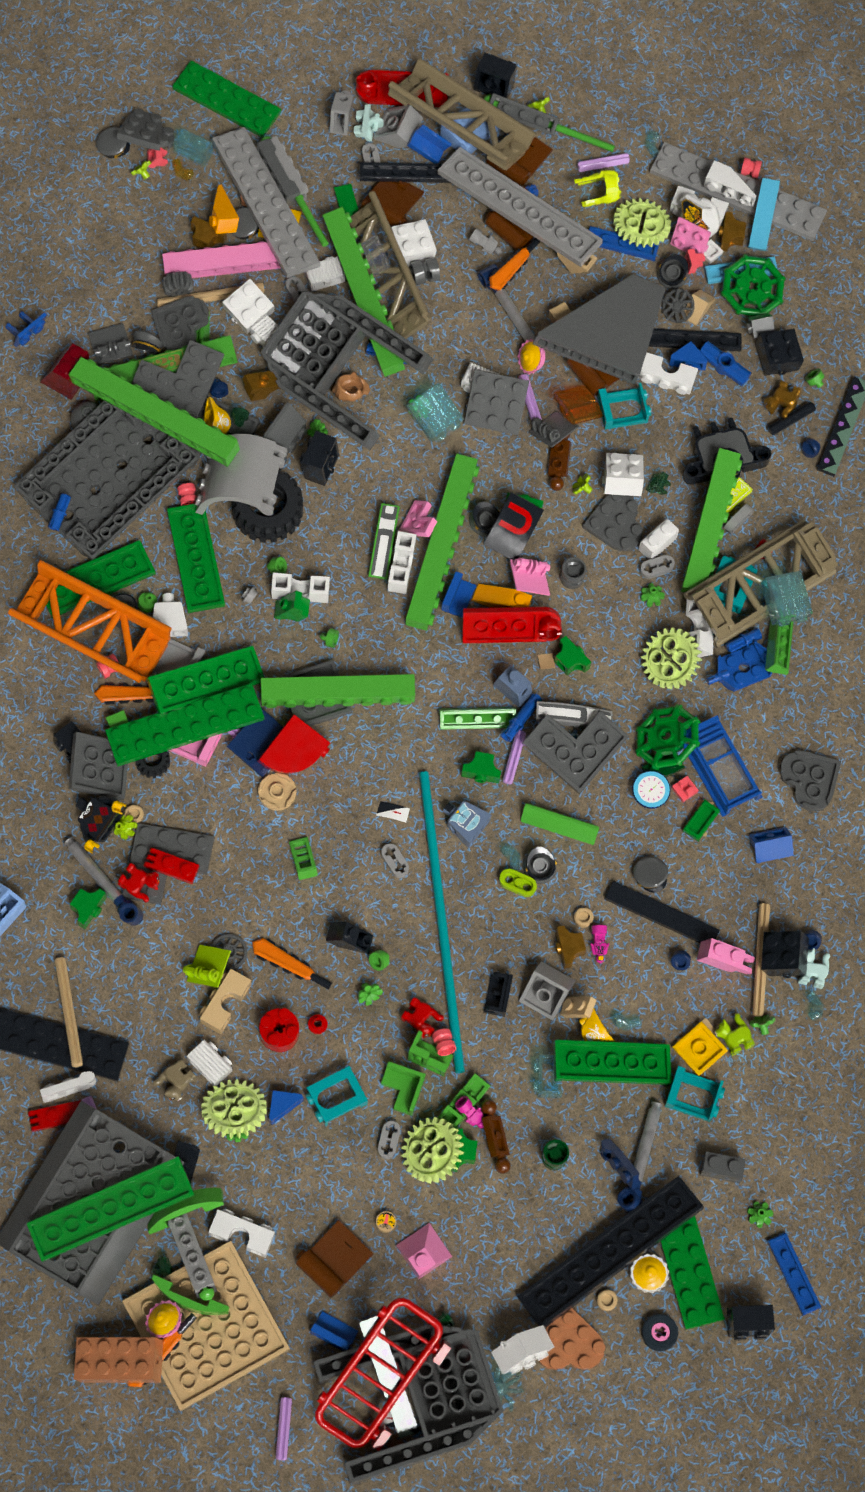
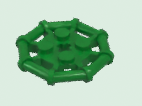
M744 254L731 266L724 268L721 296L736 311L735 314L750 316L766 314L778 305L783 304L784 282L786 278L778 271L769 257L766 259ZM749 263L763 265L762 269L750 268ZM744 265L745 270L739 275L734 273V271ZM766 267L776 279L771 280L764 272ZM731 278L735 280L734 289H730ZM750 283L757 285L756 291L755 289H749ZM777 284L776 296L771 294L772 285ZM733 294H735L742 302L741 305H739V303L732 296ZM767 299L772 301L764 308H762L761 303H763ZM753 304L757 309L745 308L744 305Z
M680 704L661 709H652L653 712L635 730L637 732L636 755L643 758L655 770L662 767L683 765L684 760L700 745L699 718L694 717ZM671 715L670 717L661 718V716ZM681 715L687 721L681 723L677 719ZM655 721L656 725L653 728H649V726ZM691 727V738H687L686 729ZM666 733H669L671 736L665 740L663 737L666 736ZM647 734L648 743L644 744V735ZM684 744H689V745L680 753V755H678L677 752L681 751V750L684 748ZM653 749L656 752L655 757H652L647 751ZM673 754L674 758L661 760L662 756Z

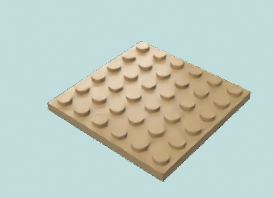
M231 1241L204 1255L217 1292H214L212 1300L229 1306V1313L225 1315H204L180 1307L182 1314L181 1323L191 1313L197 1319L183 1333L179 1347L170 1352L171 1356L167 1361H162L161 1376L180 1411L290 1350ZM185 1266L163 1278L173 1283L172 1292L202 1305H208L210 1300L205 1301L197 1298ZM154 1283L122 1301L141 1337H155L146 1331V1316L149 1314L150 1309L154 1308L155 1304L160 1303L162 1300L169 1301Z

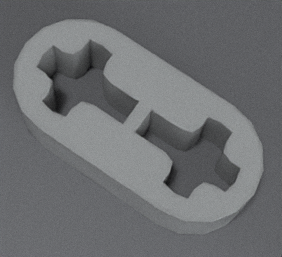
M372 143L365 144L362 147L363 162L381 163L377 147ZM367 150L372 152V157H369Z
M290 277L287 279L286 291L295 303L302 292H308V290L299 278ZM291 283L297 284V291L294 287H291Z
M745 504L726 523L724 529L733 534L753 514L754 509L749 504Z
M669 555L647 560L642 563L640 574L646 579H652L670 573L674 568L675 561ZM663 561L670 563L668 568L665 565L661 566ZM646 566H648L649 569L654 568L652 569L651 573H649L648 571H644L646 569Z
M394 844L383 846L381 856L391 873L396 878L406 877L409 872V865L398 847ZM387 849H389L390 851L394 850V860L391 858L390 855L386 856ZM396 862L399 864L400 867H405L403 873H401L400 871L396 872Z
M395 1121L386 1122L382 1128L378 1154L383 1159H391L396 1153L400 1126ZM390 1126H394V1130L397 1131V1133L394 1132L392 1134V1138H388L389 1131L386 1130ZM391 1142L390 1149L393 1151L385 1155L384 1150H381V1148H385L386 1143Z

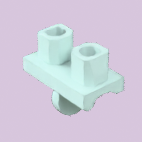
M366 104L364 110L356 111V120L362 122V125L354 126V134L356 137H364L366 141L371 142L373 131L383 127L384 120L379 118V114H375L371 110L370 104Z

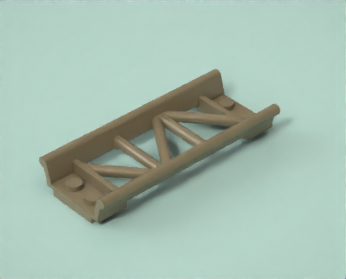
M421 58L417 61L412 74L399 85L393 81L389 84V96L405 106L410 104L487 154V159L503 170L507 171L525 154L536 136V132ZM431 85L451 97L437 110L433 105ZM423 91H424L425 101H426V102H424L423 100H421L420 98L417 97V96H419ZM458 102L471 110L444 113ZM477 118L467 128H464L457 122L453 121L457 119ZM485 121L488 125L491 144L472 133ZM495 126L508 134L499 143Z
M372 191L368 194L371 202L352 215V222L349 224L351 228L355 227L358 237L363 234L360 243L365 252L374 225L379 221L381 222L388 241L365 258L370 263L392 248L400 266H370L367 271L368 273L397 274L377 289H379L380 294H383L401 281L387 321L391 320L394 331L407 339L429 324L428 321L431 320V317L389 225L375 191ZM408 285L415 301L398 312Z
M803 519L686 591L684 597L687 600H694L716 637L713 644L718 648L836 574L835 568L838 564L835 559L837 558L818 527H815L813 522L809 523ZM793 539L795 545L791 581L789 584L772 557L771 552ZM802 553L814 575L798 585ZM764 557L781 586L745 568ZM744 577L781 596L763 607ZM728 579L724 607L713 588ZM736 580L756 611L737 624L731 618Z

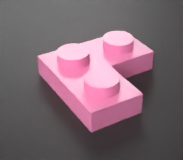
M414 501L399 531L417 534L416 536L430 537L437 523L433 517H426L432 505L428 501Z

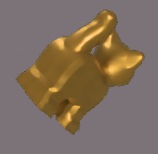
M781 380L779 388L776 389L773 396L764 399L766 409L770 411V415L775 412L778 405H781L785 408L782 412V417L787 418L788 414L797 405V400L802 393L801 388L794 386L793 390L789 391L787 388L788 383Z

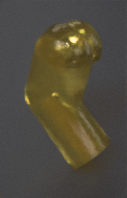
M180 159L172 161L177 177L186 181L193 178L194 171L192 169L189 170V168L184 169Z

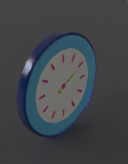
M645 771L639 774L632 785L634 799L639 805L648 809H655L664 805L671 792L669 781L663 774L657 771Z

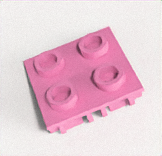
M679 216L670 244L684 252L694 249L695 253H704L709 248L707 243L711 232Z
M521 557L515 560L510 559L517 591L550 595L545 574L546 571L550 570V564L545 561L538 562L537 560L523 559Z

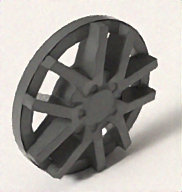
M675 289L667 293L665 299H663L662 312L666 319L674 323L687 321L692 316L695 308L693 296L683 289ZM669 297L673 300L672 303L668 302ZM691 303V308L686 307V304ZM685 310H690L689 314L686 316Z
M225 934L218 937L211 947L220 948L216 945L220 941L224 945L221 949L231 951L228 961L233 960L234 966L229 967L227 961L225 970H235L242 966L247 958L245 942L233 934ZM230 938L228 944H226L222 939ZM233 939L238 940L235 945L231 944ZM239 943L242 944L244 949L237 948ZM237 952H244V956L237 955ZM235 958L241 959V962L236 964Z

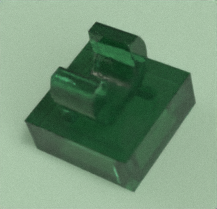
M665 472L653 474L646 490L652 494L656 492L660 495L667 494L663 487L671 486V483L667 480L669 475Z

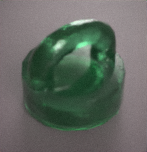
M235 407L231 410L230 416L237 427H242L244 421L248 420L250 413L246 409Z
M167 1255L158 1257V1262L152 1267L154 1274L162 1273L164 1276L172 1274V1266Z

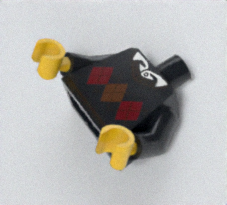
M100 796L99 798H92L89 802L83 797L78 800L76 807L82 811L78 817V822L80 823V829L85 840L84 848L86 851L93 854V848L100 847L96 841L105 842L114 830L116 823L125 814L121 810L122 806L126 807L125 803L120 802L113 796Z

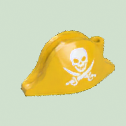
M208 397L204 421L210 427L215 426L223 434H226L231 426L230 417L225 410L215 403L212 397Z
M594 1008L590 1018L579 1019L581 1035L584 1041L616 1042L601 1023Z

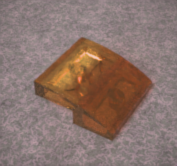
M584 385L558 391L554 394L553 399L564 408L562 415L573 425L602 418L603 416L597 401Z

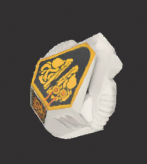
M695 194L683 196L680 199L682 208L680 217L710 231V237L717 233L720 227L718 207L706 198L698 199Z

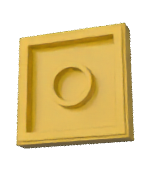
M702 1021L672 1046L673 1050L697 1076L703 1074L728 1052L727 1048Z

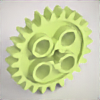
M639 198V202L632 199L631 203L626 200L625 205L621 203L620 208L616 209L613 218L614 230L619 231L618 236H623V241L628 239L629 244L635 242L636 247L639 244H642L643 248H645L646 244L652 247L653 243L658 246L659 242H664L670 233V215H666L667 210H661V205L656 207L655 201L650 204L648 199L645 202L641 198ZM645 212L646 216L642 233H638L642 214Z
M671 627L669 631V629L664 628V634L657 631L658 637L651 636L653 642H646L649 648L643 649L647 653L641 656L642 659L646 660L642 664V666L647 667L644 673L650 674L648 679L654 680L653 684L655 685L660 684L661 688L667 687L672 690L673 686L679 689L680 684L686 686L685 680L687 679L692 682L691 674L697 676L694 670L695 668H700L697 662L702 661V659L697 657V655L702 653V651L696 650L699 644L693 643L695 637H689L690 633L686 631L683 633L682 629L676 630ZM675 641V647L670 649L671 642ZM662 646H663V648L665 649V651H666L668 654L673 655V656H672V659H673L678 665H680V667L682 668L681 671H680L679 667H678L675 663L671 662L672 659L670 658V656H668V655L661 649ZM661 654L662 658L657 662V656ZM686 654L687 659L682 663L681 659ZM673 668L672 675L668 676V670Z
M236 1079L235 1084H232L230 1080H228V1085L220 1082L219 1088L213 1086V1092L207 1091L208 1097H203L204 1103L201 1104L204 1124H208L209 1130L214 1128V1134L221 1131L222 1137L229 1134L230 1139H232L234 1134H237L238 1138L241 1137V1133L248 1136V1130L256 1132L255 1126L261 1127V1121H265V1114H267L266 1100H264V1094H260L259 1088L254 1089L253 1083L247 1086L246 1081L239 1084L238 1079Z
M434 1117L433 1120L426 1118V1123L420 1120V1127L413 1125L414 1132H407L410 1138H404L407 1146H402L401 1148L406 1150V1153L402 1154L401 1157L407 1160L403 1162V1165L409 1166L406 1171L412 1173L411 1176L416 1179L418 1178L419 1181H425L429 1184L432 1181L439 1183V1178L445 1181V1174L452 1176L451 1169H458L455 1163L462 1162L458 1158V1155L464 1154V1152L459 1150L464 1144L458 1142L462 1136L457 1134L459 1130L453 1127V1124L447 1122V1120H440L437 1117ZM422 1146L421 1151L418 1153L419 1147ZM447 1147V1152L443 1155L444 1149Z

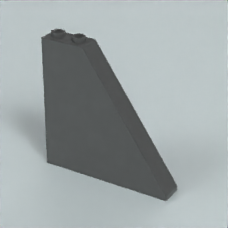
M632 274L538 332L533 345L635 384L642 370L666 288L658 283L650 282Z

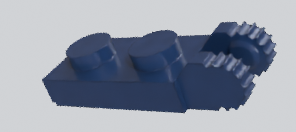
M606 1138L602 1140L601 1157L605 1161L610 1162L612 1169L620 1174L625 1184L627 1183L631 1189L637 1188L639 1182V1172L611 1139Z

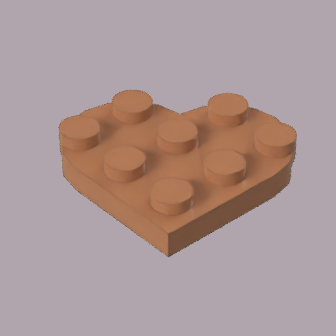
M571 1308L545 1329L554 1348L548 1352L549 1356L540 1360L539 1363L547 1369L553 1370L563 1369L569 1364L576 1369H592L603 1358L605 1345L600 1335Z

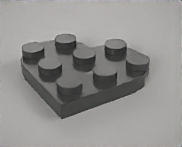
M135 109L134 113L127 116L119 129L117 139L153 150H160V147L170 149L174 142V130L170 127H162V117L159 114L144 112L142 109Z
M194 296L184 297L151 311L159 338L166 350L181 349L183 346L188 345L190 340L196 342V331L209 323L208 307L203 300L194 298Z
M609 494L599 504L582 528L619 552L634 550L642 539L643 531L642 526L635 520L638 513V503L628 495Z
M795 751L784 757L780 765L781 779L787 785L795 788L794 796L798 805L808 811H822L829 805L833 797L841 761L806 751Z

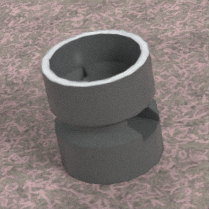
M436 257L425 259L424 262L421 260L410 262L411 274L416 285L425 284L426 280L429 282L440 280V270Z
M571 557L564 561L560 580L564 587L577 589L583 584L586 574V565L583 560Z

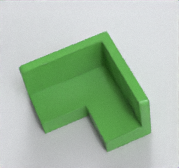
M419 1030L409 1050L408 1061L444 1077L453 1054L447 1056L438 1055L435 1046L421 1040L422 1031Z
M388 1061L381 1085L399 1091L393 1110L413 1116L426 1074Z

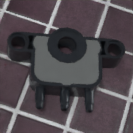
M728 418L729 429L719 431L716 423L711 422L712 433L701 435L698 426H694L693 434L696 443L693 452L696 462L686 465L683 480L689 485L710 481L719 448L741 454L739 460H742L740 471H736V478L740 476L741 471L744 473L766 467L772 455L771 450L766 446L751 448L746 433L736 427L733 418ZM762 455V456H764L766 459H761V458H759V456ZM689 472H693V473H695L696 475H695V476H691V475H689L688 473H689Z

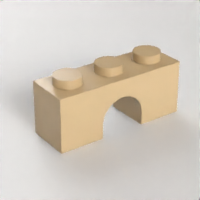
M233 969L223 974L218 990H213L209 998L211 1000L209 1005L204 1006L199 1014L200 1023L220 1035L231 1019V1013L224 1010L221 1006L223 1001L230 997L242 1001L252 985L250 979Z

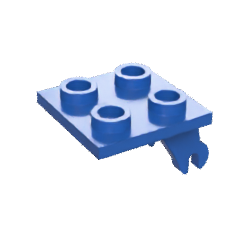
M23 311L20 312L19 317L29 325L22 332L18 331L10 323L6 324V329L16 337L15 347H18L20 344L24 346L30 340L29 337L33 333L37 335L42 331L43 325L46 323L47 314L45 312L35 321Z

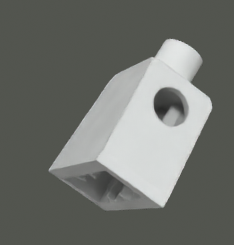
M172 593L163 594V602L155 603L153 618L172 627L170 637L188 636L182 602H174V594Z

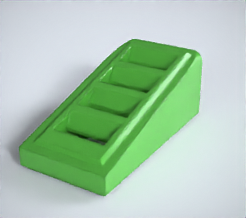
M308 837L289 841L299 880L318 876ZM306 845V848L295 850V847ZM308 852L307 855L297 857V855ZM310 860V862L299 865V862Z

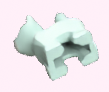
M815 949L808 950L807 974L801 976L798 983L807 985L811 978L815 981L813 987L822 989L829 971L830 954L825 953L823 955L822 964L813 963Z

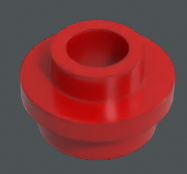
M317 1014L309 1019L308 1028L313 1034H322L327 1030L328 1022L324 1016ZM316 1021H320L322 1025L320 1027H316L314 1023Z

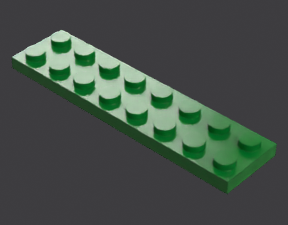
M251 683L191 702L187 706L160 715L156 713L106 729L105 732L118 767L263 721L264 715Z
M178 1156L26 1224L41 1262H44L190 1198L195 1194Z

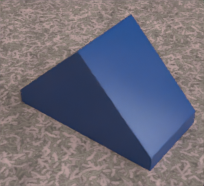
M689 342L671 355L669 366L680 367L682 363L705 371L707 359L692 342Z
M273 1090L269 1123L273 1125L304 1101L302 1094Z

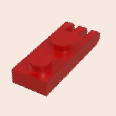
M150 848L149 852L156 856L147 855L146 859L153 863L144 862V867L193 885L200 868L198 864L155 848Z
M81 1100L29 1111V1117L37 1115V1118L29 1120L30 1124L38 1123V1126L31 1127V1132L67 1125Z

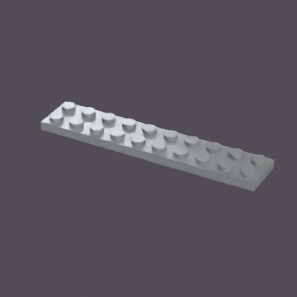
M245 127L212 137V144L286 278L320 267V261Z
M666 142L663 143L650 169L651 174L711 199L713 197L729 203L728 206L755 217L762 182L735 172L756 195L753 207L743 205L735 199L727 198L723 194L710 191L704 187L706 176L713 162ZM778 190L772 224L814 241L827 213V209Z
M461 147L438 169L440 176L580 267L603 243V239Z

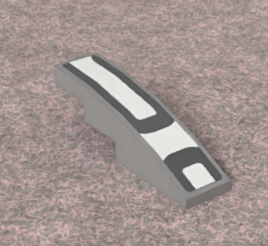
M537 701L536 722H540L548 714L560 726H574V729H585L600 711L610 720H612L613 711L574 704Z

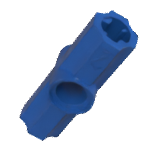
M709 341L702 346L700 352L715 367L719 374L727 375L740 386L746 383L752 373L737 363L732 354L722 352Z

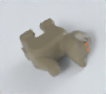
M182 1059L168 1066L159 1075L158 1079L153 1081L154 1086L161 1085L165 1079L173 1085L164 1093V1098H168L170 1101H180L182 1099V1091L191 1082L196 1081V1076L191 1070L186 1074L181 1072L187 1066Z

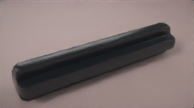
M808 402L788 414L787 418H781L769 425V433L775 435L816 411L815 404Z

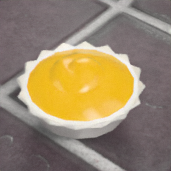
M646 1253L644 1256H640L630 1267L632 1283L644 1293L660 1291L669 1280L667 1263L663 1262L662 1258L657 1257L655 1254L649 1255Z

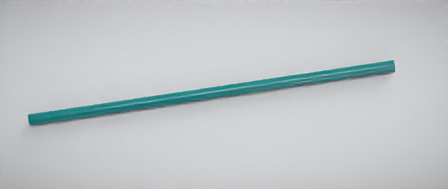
M424 771L419 773L449 1026L452 1033V1041L456 1045L453 1059L455 1073L457 1074L464 1073L465 1067L429 772Z

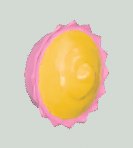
M532 338L522 343L518 354L520 369L524 373H528V375L534 374L535 371L542 368L545 362L544 349L533 345L534 340Z
M162 1300L160 1303L155 1304L154 1308L150 1309L149 1314L146 1316L147 1321L145 1325L147 1326L146 1331L150 1332L151 1336L165 1338L173 1335L179 1329L182 1314L176 1302L172 1303L170 1300L167 1302Z

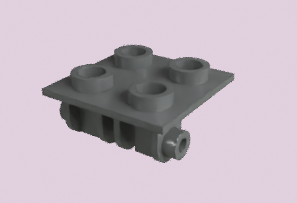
M124 324L88 333L98 365L133 356L131 343L128 340Z
M556 411L544 421H541L540 418H533L531 420L533 429L529 433L552 448L578 429L579 425Z

